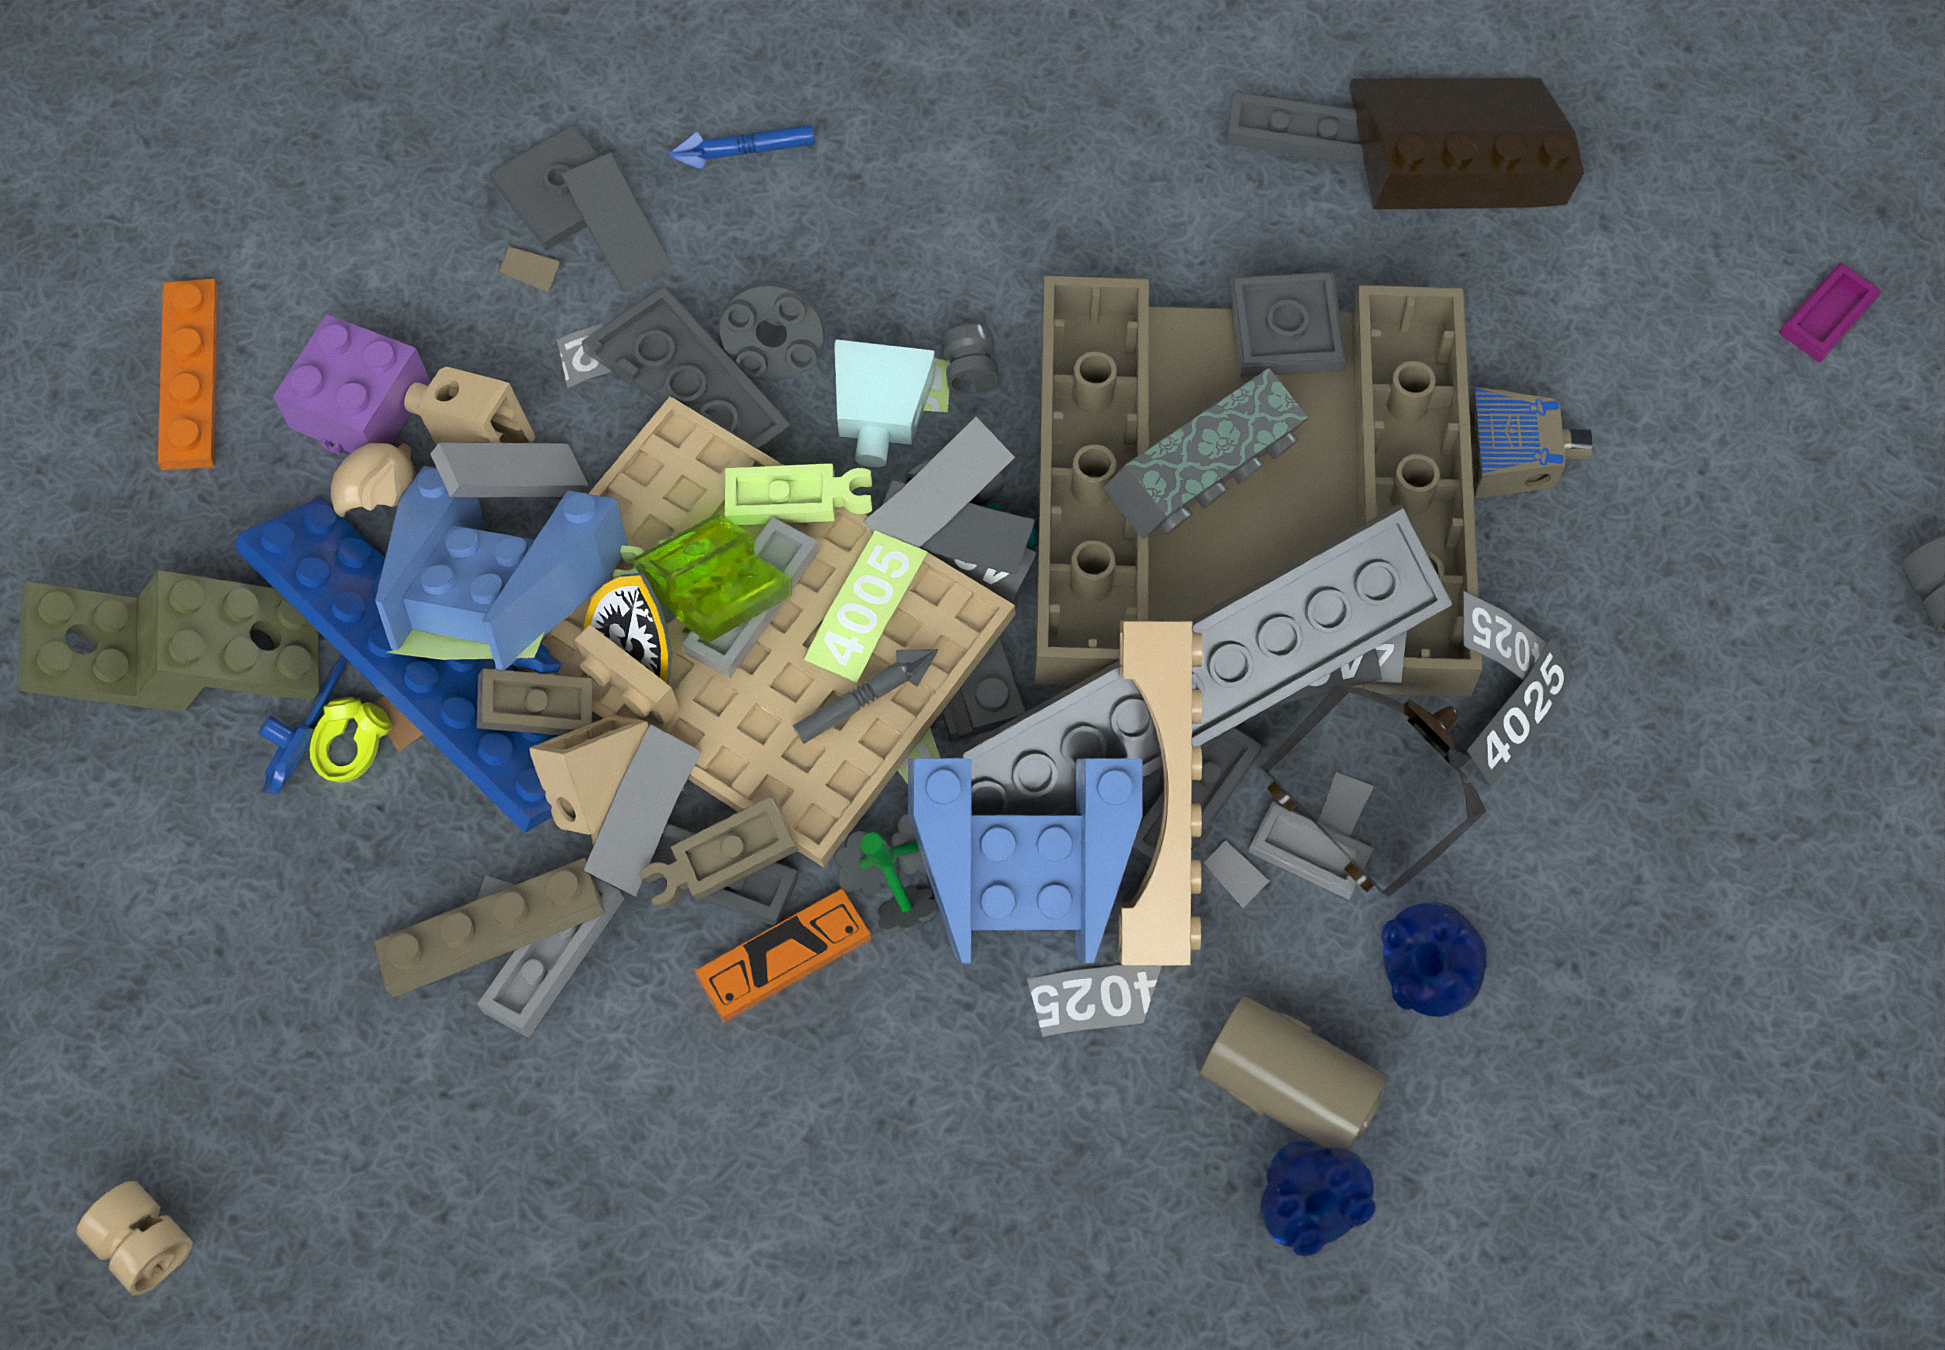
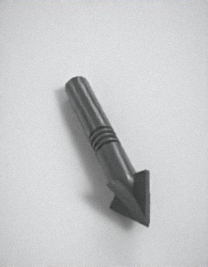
M939 649L896 650L897 662L866 680L867 684L861 683L862 687L856 686L857 690L853 688L852 693L850 691L846 692L792 725L797 736L805 744L861 710L860 706L864 708L865 703L869 705L870 700L874 702V698L879 699L903 683L909 681L918 687Z

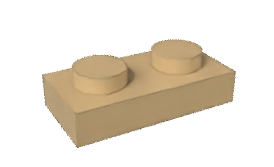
M589 624L575 639L583 659L580 663L582 670L600 686L604 687L609 682L622 692L620 697L623 702L637 715L645 718L648 714H651L662 724L666 725L680 710L670 685Z

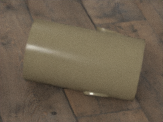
M1246 995L1243 996L1212 1047L1199 1077L1224 1090L1262 1118L1265 1114L1340 1158L1345 1159L1355 1140H1360L1378 1109L1382 1101L1379 1097L1389 1076L1311 1032L1313 1027L1286 1014L1273 1011Z

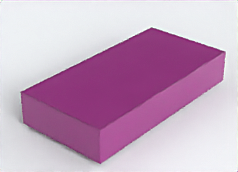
M1840 262L1787 320L1778 334L1821 363L1875 303L1882 290Z

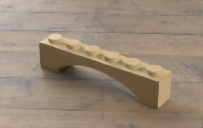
M1120 621V677L1134 681L1149 709L1160 745L1164 778L1162 820L1152 860L1140 887L1131 901L1118 902V959L1121 965H1190L1191 950H1200L1201 947L1200 916H1191V894H1200L1201 862L1200 860H1191V837H1201L1202 812L1200 803H1191L1192 780H1201L1202 777L1201 746H1192V724H1201L1202 691L1192 690V667L1202 666L1203 640L1202 633H1192L1193 622Z

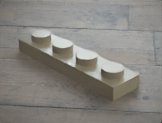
M586 858L375 940L374 944L386 990L393 998L604 915L605 911L595 877L583 870L587 862Z

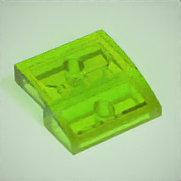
M719 513L634 557L635 569L638 573L645 574L655 595L682 623L707 643L712 642L792 596V578L755 555L754 536Z

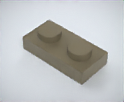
M483 668L478 675L477 728L563 735L592 723L593 678Z

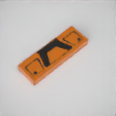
M840 889L695 970V974L724 1023L870 941L871 933L844 890Z

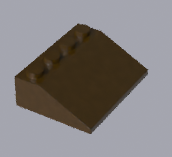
M1541 78L1351 79L1349 87L1353 108L1356 111V123L1360 144H1362L1363 160L1373 210L1567 205L1584 175L1575 130Z

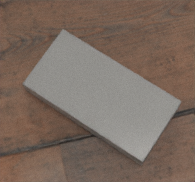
M1272 801L1248 852L1350 900L1357 885L1344 870V867L1350 860L1310 818L1293 810L1289 812L1283 805ZM1319 823L1364 870L1374 848Z

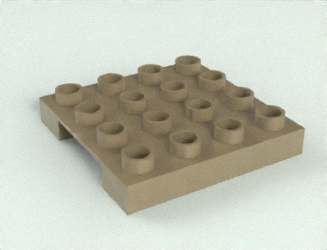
M1044 276L1041 334L1035 684L1076 685L1119 661L1120 621H1190L1399 505L1404 509L1453 605L1407 630L1401 683L1368 682L1352 687L1381 694L1471 697L1482 671V655L1464 646L1463 591L1479 598L1463 288L1358 285L1352 312H1339L1346 354L1345 369L1341 371L1275 374L1309 417L1294 432L1299 440L1275 460L1268 453L1260 459L1264 465L1242 483L1238 484L1233 477L1225 482L1229 489L1205 509L1198 502L1189 507L1192 516L1169 534H1166L1162 528H1159L1145 539H1142L1103 488L1125 464L1256 377H1240L1232 310L1150 307L1149 279Z

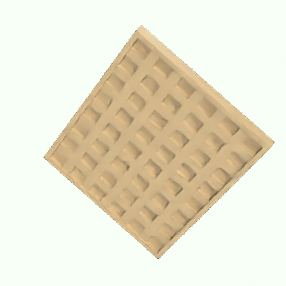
M670 396L589 494L617 499L628 546L639 547L645 553L656 554L659 540L711 543L716 553L704 601L672 599L677 603L680 614L667 624L672 650L671 674L668 685L672 687L680 710L666 725L662 724L651 714L642 718L623 702L620 697L622 692L608 682L603 687L592 680V717L597 721L611 715L645 720L648 723V728L651 724L700 750L701 753L687 779L737 812L772 796L777 800L799 848L798 851L824 867L1016 615L1015 605L930 553H927L883 630L857 683L805 661L804 658L828 610L872 536V531L863 522L869 516L851 513L844 507H835V521L785 523L816 539L820 551L731 678L685 654L682 643L766 526V524L727 526L725 519V468L784 465ZM622 557L615 569L630 570L637 563H626ZM613 571V573L611 574V576H610V578L608 579L607 582H609V581H611V580L614 579V577H613L614 571ZM596 592L542 638L541 643L562 664L558 673L548 674L590 678L580 667L583 659L575 639L583 632L585 616L590 601ZM939 649L918 687L909 681L903 683L879 699L874 698V702L870 700L869 705L865 703L864 708L860 706L861 710L805 744L797 736L792 725L846 692L850 691L852 693L853 688L857 690L856 686L862 687L861 683L867 684L866 680L897 662L896 650ZM517 667V669H519L522 672L537 673L529 669H521Z

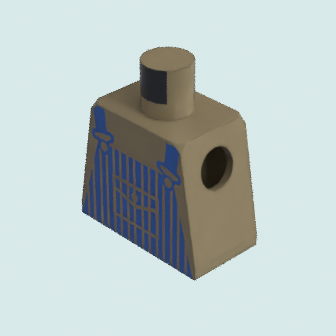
M1474 388L1469 403L1474 498H1486L1557 487L1565 467V460H1589L1591 458V430L1562 429L1560 403L1554 398L1489 388Z

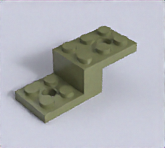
M158 570L138 598L28 581L21 590L18 691L167 711L186 710L204 687L299 700L314 699L319 693L318 630L275 588ZM260 630L268 634L274 643V650L267 651L258 648L250 638V631ZM76 633L84 636L91 644L92 653L78 654L72 651L66 643L65 635Z

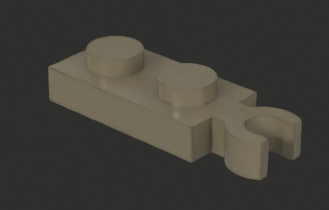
M770 796L671 846L677 860L670 865L652 863L643 868L639 874L642 880L647 883L653 882L660 877L667 879L666 890L651 899L655 907L667 909L674 906L681 899L683 891L689 888L694 898L701 900L798 851L799 848L777 800Z

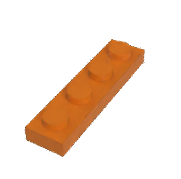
M215 279L163 282L158 464L161 470L215 467L218 285Z

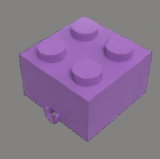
M326 314L274 393L273 398L289 428L319 440L325 449L336 454H340L342 450L352 453L355 449L368 443H388L392 445L411 414L406 411L404 406L405 395L409 387L415 382L429 386L431 381L415 347Z

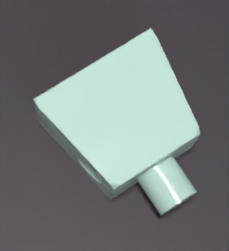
M835 340L839 436L858 439L855 455L857 463L867 467H883L887 461L889 442L912 445L934 381V350Z

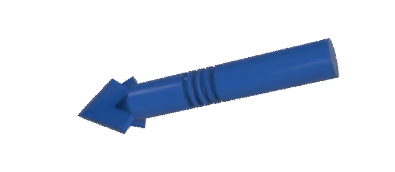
M812 125L755 132L752 133V136L748 133L747 136L742 134V137L737 135V138L733 135L703 140L700 134L695 131L669 152L667 156L700 169L704 168L705 162L708 159L737 156L738 153L743 155V152L748 154V151L751 154L754 150L755 153L814 145V132Z

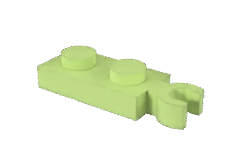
M833 463L725 468V519L727 526L767 524L771 517L783 523L835 521V507H844L847 511L854 514L869 513L872 511L871 495L857 496L852 492L858 487H872L871 471L864 468H855L846 472L842 477H835Z

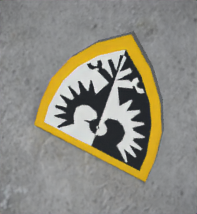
M644 573L623 574L605 583L590 601L583 630L590 624L668 684L671 674L672 650L667 624L680 614L677 603L670 598L663 600L664 589L656 583H649Z

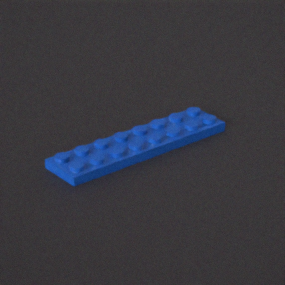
M319 497L238 534L234 549L524 833L553 817L551 813L552 805L546 799V791L540 783L529 748L561 735L477 728L478 675L483 668L494 669L495 662L492 659L441 660L386 653L395 649L390 647L375 602L385 557L343 517L336 514L330 504L322 497Z

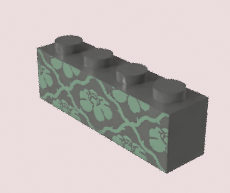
M1268 368L1125 464L1103 489L1142 539H1145L1159 528H1162L1166 534H1169L1192 516L1189 507L1198 502L1205 509L1229 489L1225 482L1232 477L1240 484L1264 465L1260 459L1268 453L1275 460L1290 449L1299 440L1294 432L1309 417L1271 369Z

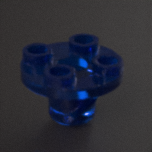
M1424 902L1407 907L1393 920L1388 921L1383 926L1381 939L1384 945V966L1392 986L1393 999L1398 1006L1406 1010L1413 1009L1426 1016L1442 1017L1457 1013L1474 1001L1483 984L1485 969L1487 968V949L1482 936L1461 912L1444 903Z
M1293 1142L1284 1146L1275 1154L1270 1163V1168L1266 1171L1268 1185L1263 1192L1260 1202L1261 1220L1268 1233L1276 1242L1292 1248L1299 1256L1305 1257L1316 1254L1325 1244L1340 1238L1354 1226H1360L1368 1222L1375 1213L1376 1204L1372 1199L1374 1181L1371 1172L1363 1160L1349 1150L1343 1148L1318 1149L1310 1142Z

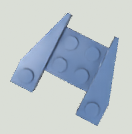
M423 466L399 500L375 599L391 649L399 650L412 630L489 644L496 669L504 671L544 631L543 637L599 590L610 578L622 558L620 553L621 546H628L617 499L568 490L537 538L533 540L480 530L485 520L478 497H450L437 468Z
M908 758V817L956 960L962 964L971 963V930H1076V959L1085 963H1094L1142 819V759H1076V815H971V758Z

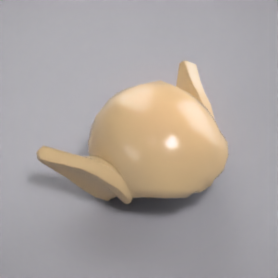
M368 443L355 449L348 455L335 471L331 483V501L334 512L340 517L345 518L351 509L357 507H364L371 511L377 505L397 506L399 500L417 476L411 461L410 446L408 444H401L397 448L388 443Z

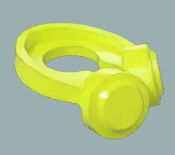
M344 697L331 700L327 705L323 706L325 714L316 725L310 742V759L314 769L325 779L339 783L351 782L369 769L376 757L380 738L385 736L393 726L387 713L377 705L370 702L362 704L360 698ZM354 718L358 724L353 738L357 743V756L349 765L338 766L333 763L329 756V746L334 738L344 734L348 721Z

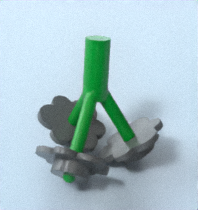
M904 814L899 819V832L893 834L891 847L877 833L871 832L867 834L864 831H856L847 837L845 847L839 848L834 853V862L838 867H841L837 873V881L842 889L846 891L860 889L863 894L871 896L879 891L880 884H889L894 895L892 901L885 902L879 907L881 918L878 925L884 933H894L898 930L906 933L912 932L923 926L926 921L932 919L939 910L931 889L925 888L917 891L914 887L904 888L896 873L895 864L897 858L898 866L904 873L914 874L920 872L923 875H928L908 814Z

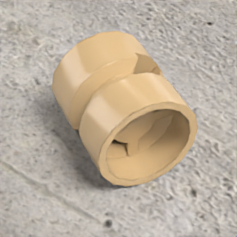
M127 1181L104 1194L90 1207L78 1224L76 1234L100 1260L111 1259L109 1270L135 1296L154 1289L188 1256L192 1249L193 1241L168 1215L159 1216L160 1206L137 1181Z

